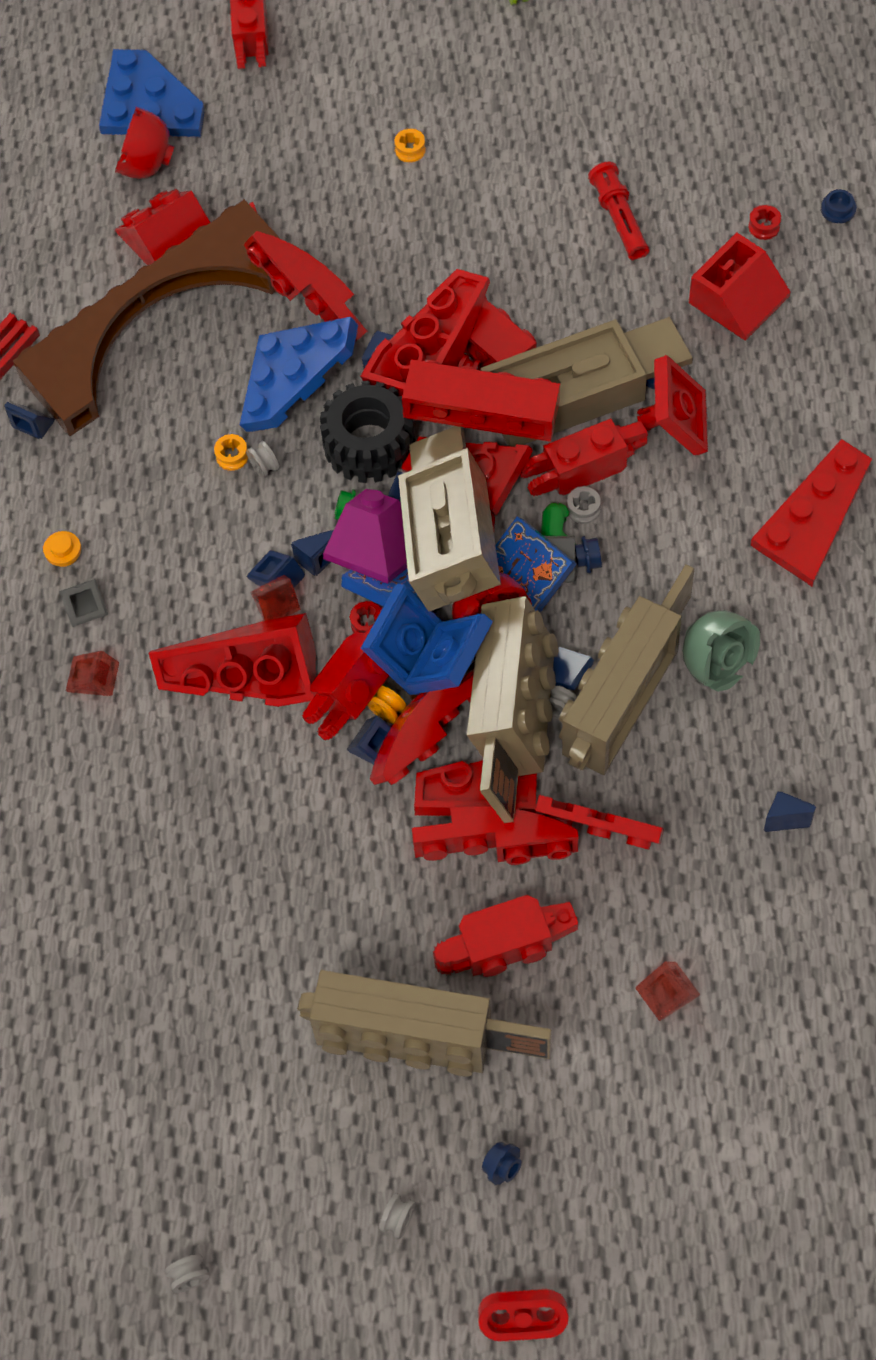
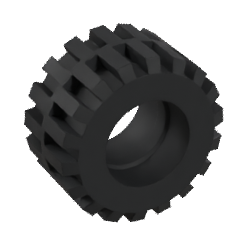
M361 381L362 385L355 386L354 383L346 385V391L337 390L333 393L334 400L326 401L324 412H321L320 430L325 457L328 463H332V469L335 472L340 473L343 470L344 478L348 480L358 476L359 483H367V478L374 477V483L382 481V475L387 474L389 478L397 475L396 467L401 469L410 453L409 445L415 442L413 419L403 418L402 396H399L397 389L394 387L385 389V383L377 382L376 385H370L369 381ZM367 425H375L385 429L380 434L369 438L356 437L351 434L357 428Z

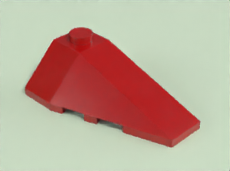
M456 269L427 297V304L414 317L409 315L401 323L402 328L390 340L385 338L376 347L360 376L361 379L369 381L370 385H376L377 382L385 383V389L394 387L398 390L399 396H402L411 359L418 361L433 360L443 365L458 367L489 287V277Z
M306 613L265 620L155 649L148 653L159 690L204 696L208 691L230 694L229 700L243 701L244 696L265 699V705L276 707L309 702L314 698V695L310 692V685L316 678V649Z

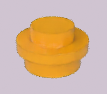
M59 531L46 539L43 545V553L49 563L60 567L69 566L80 556L81 543L75 534L68 531Z

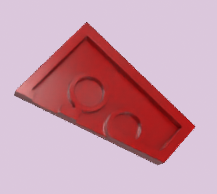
M419 436L418 439H417V441L422 440V439L427 438V437H421V436ZM483 442V444L466 443V448H468L486 477L490 511L497 516L533 450L529 445L520 444L512 447L500 446L495 442ZM410 453L401 467L405 473L412 470Z
M483 760L470 764L460 761L416 773L415 815L451 816L450 808L491 806L480 791ZM537 773L518 776L515 809L536 813Z
M542 795L538 796L535 811L549 815L550 818L559 820L569 826H572V822L588 825L587 834L606 839L611 838L612 832L628 836L626 844L650 850L651 842L661 845L665 830L662 827L609 813L606 814L576 804L564 803Z

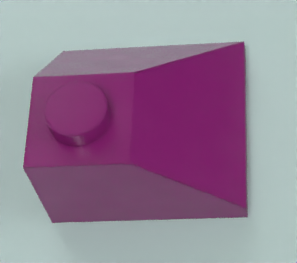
M366 488L346 503L324 550L323 559L384 583H390L407 569L400 501L384 495L379 490Z

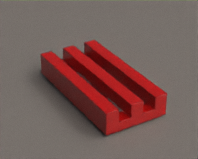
M9 313L0 323V357H3L0 360V380L14 365L13 360L25 348L30 347L40 336L37 327L33 325L29 327L23 319L18 321L12 313ZM21 333H24L23 336L9 350L11 344L20 336Z

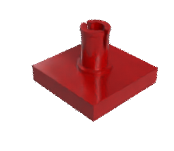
M668 355L655 359V404L638 409V422L641 421L647 431L661 426L693 455L708 452L706 390Z

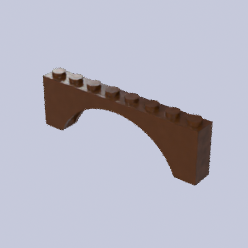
M245 199L235 206L226 208L214 221L196 229L192 236L181 244L170 247L161 258L150 265L140 268L135 276L122 285H117L110 289L106 296L95 304L84 307L75 318L63 326L54 328L42 341L34 346L25 348L13 360L20 379L69 436H72L99 418L97 388L103 362L115 339L135 317L166 297L201 286H245L272 295L276 290L271 285V278L262 267L259 268L250 261L246 253L247 249L243 244L256 231L278 238L279 236Z

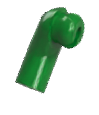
M551 503L543 510L541 534L543 536H568L563 531V525L566 522L565 517L569 516V510L563 503Z

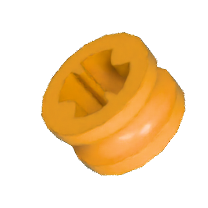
M410 128L400 131L395 136V153L398 159L410 163L416 162L424 156L426 149L425 138L422 132ZM407 143H414L413 148H406Z
M224 435L216 441L214 446L216 461L224 470H238L244 467L248 461L246 454L247 444L239 435ZM232 448V451L237 448L238 455L231 457L229 453L228 457H226L225 450Z
M381 686L376 692V697H373L367 706L378 717L388 723H394L398 718L397 712H403L406 708V703L396 692L388 687Z

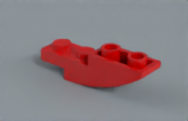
M256 231L243 244L247 249L246 253L250 261L255 266L263 268L271 278V285L277 293L286 296L289 301L301 293L305 298L304 302L307 308L313 314L319 315L324 322L352 317L358 324L355 342L368 332L344 304L354 293L340 278L313 256L289 242L260 231Z
M474 669L463 677L458 687L419 693L406 706L392 725L375 759L370 775V780L374 785L387 781L390 785L395 784L410 772L407 768L410 763L417 758L422 762L440 749L437 742L447 736L441 726L447 724L460 714L457 709L459 705L466 700L469 703L471 701Z
M492 806L450 808L451 823L411 828L415 858L423 857L429 861L441 860L447 857L449 853L464 852L466 855H480L487 852L488 848L495 847L497 861H507L510 865L525 864L531 858L547 856L551 860H560L569 857L573 852H578L579 836L576 828L559 820L520 809H515L514 822L504 823Z

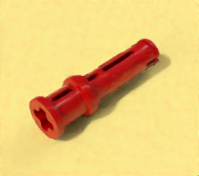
M614 162L600 163L591 169L588 174L591 185L595 186L599 193L598 202L602 208L609 211L629 259L643 258L649 253L650 249L627 202L629 200V191L625 185L621 184L618 178L619 169ZM623 220L626 221L627 226H628V228H629V230H630L631 233L628 232V229H627V227H626V225H625V223H624Z

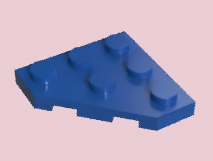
M113 49L99 122L101 134L126 135L135 108L139 107L159 116L167 125L170 132L169 136L201 137L205 113L203 102L147 50Z
M346 317L259 335L239 425L246 432L276 428L288 418L285 412L300 397L305 401L326 381L322 376L337 362L342 365L353 355L358 324L352 317Z

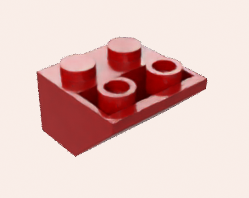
M174 189L170 192H167V190L162 191L149 200L150 207L144 208L141 211L137 208L121 218L123 224L114 230L147 265H150L161 258L170 247L181 244L191 237L196 229L211 222L192 190L179 192L178 189Z
M736 232L691 276L689 304L746 341L790 297L791 291L767 252Z

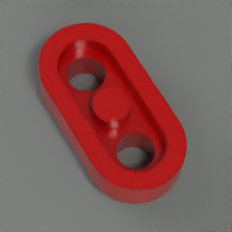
M550 1289L496 1292L486 1296L478 1307L479 1328L483 1335L494 1341L553 1338L560 1335L566 1329L569 1322L568 1306L565 1298L560 1293ZM543 1307H549V1308H551V1309L548 1310V1311H541V1310H539V1308H543ZM498 1310H506V1311H507V1312H505V1313H503V1314H497V1313H495V1311H498Z

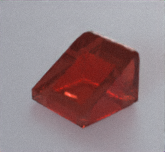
M285 575L251 591L263 621L286 617L301 610L294 586Z
M102 650L74 656L66 691L112 696L119 662Z
M665 961L635 987L659 1021L665 1019L700 995L676 962Z

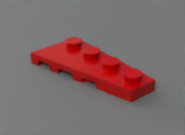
M841 439L752 537L750 546L812 587L871 466L872 458Z

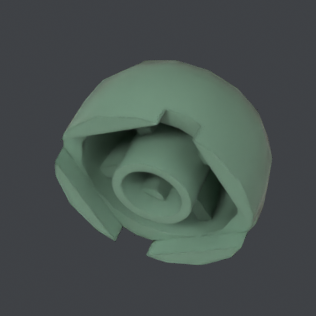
M727 610L708 612L688 628L683 643V661L691 675L703 685L718 692L728 690L744 677L734 674L746 662L753 665L760 647V631L755 625L751 624L750 620Z

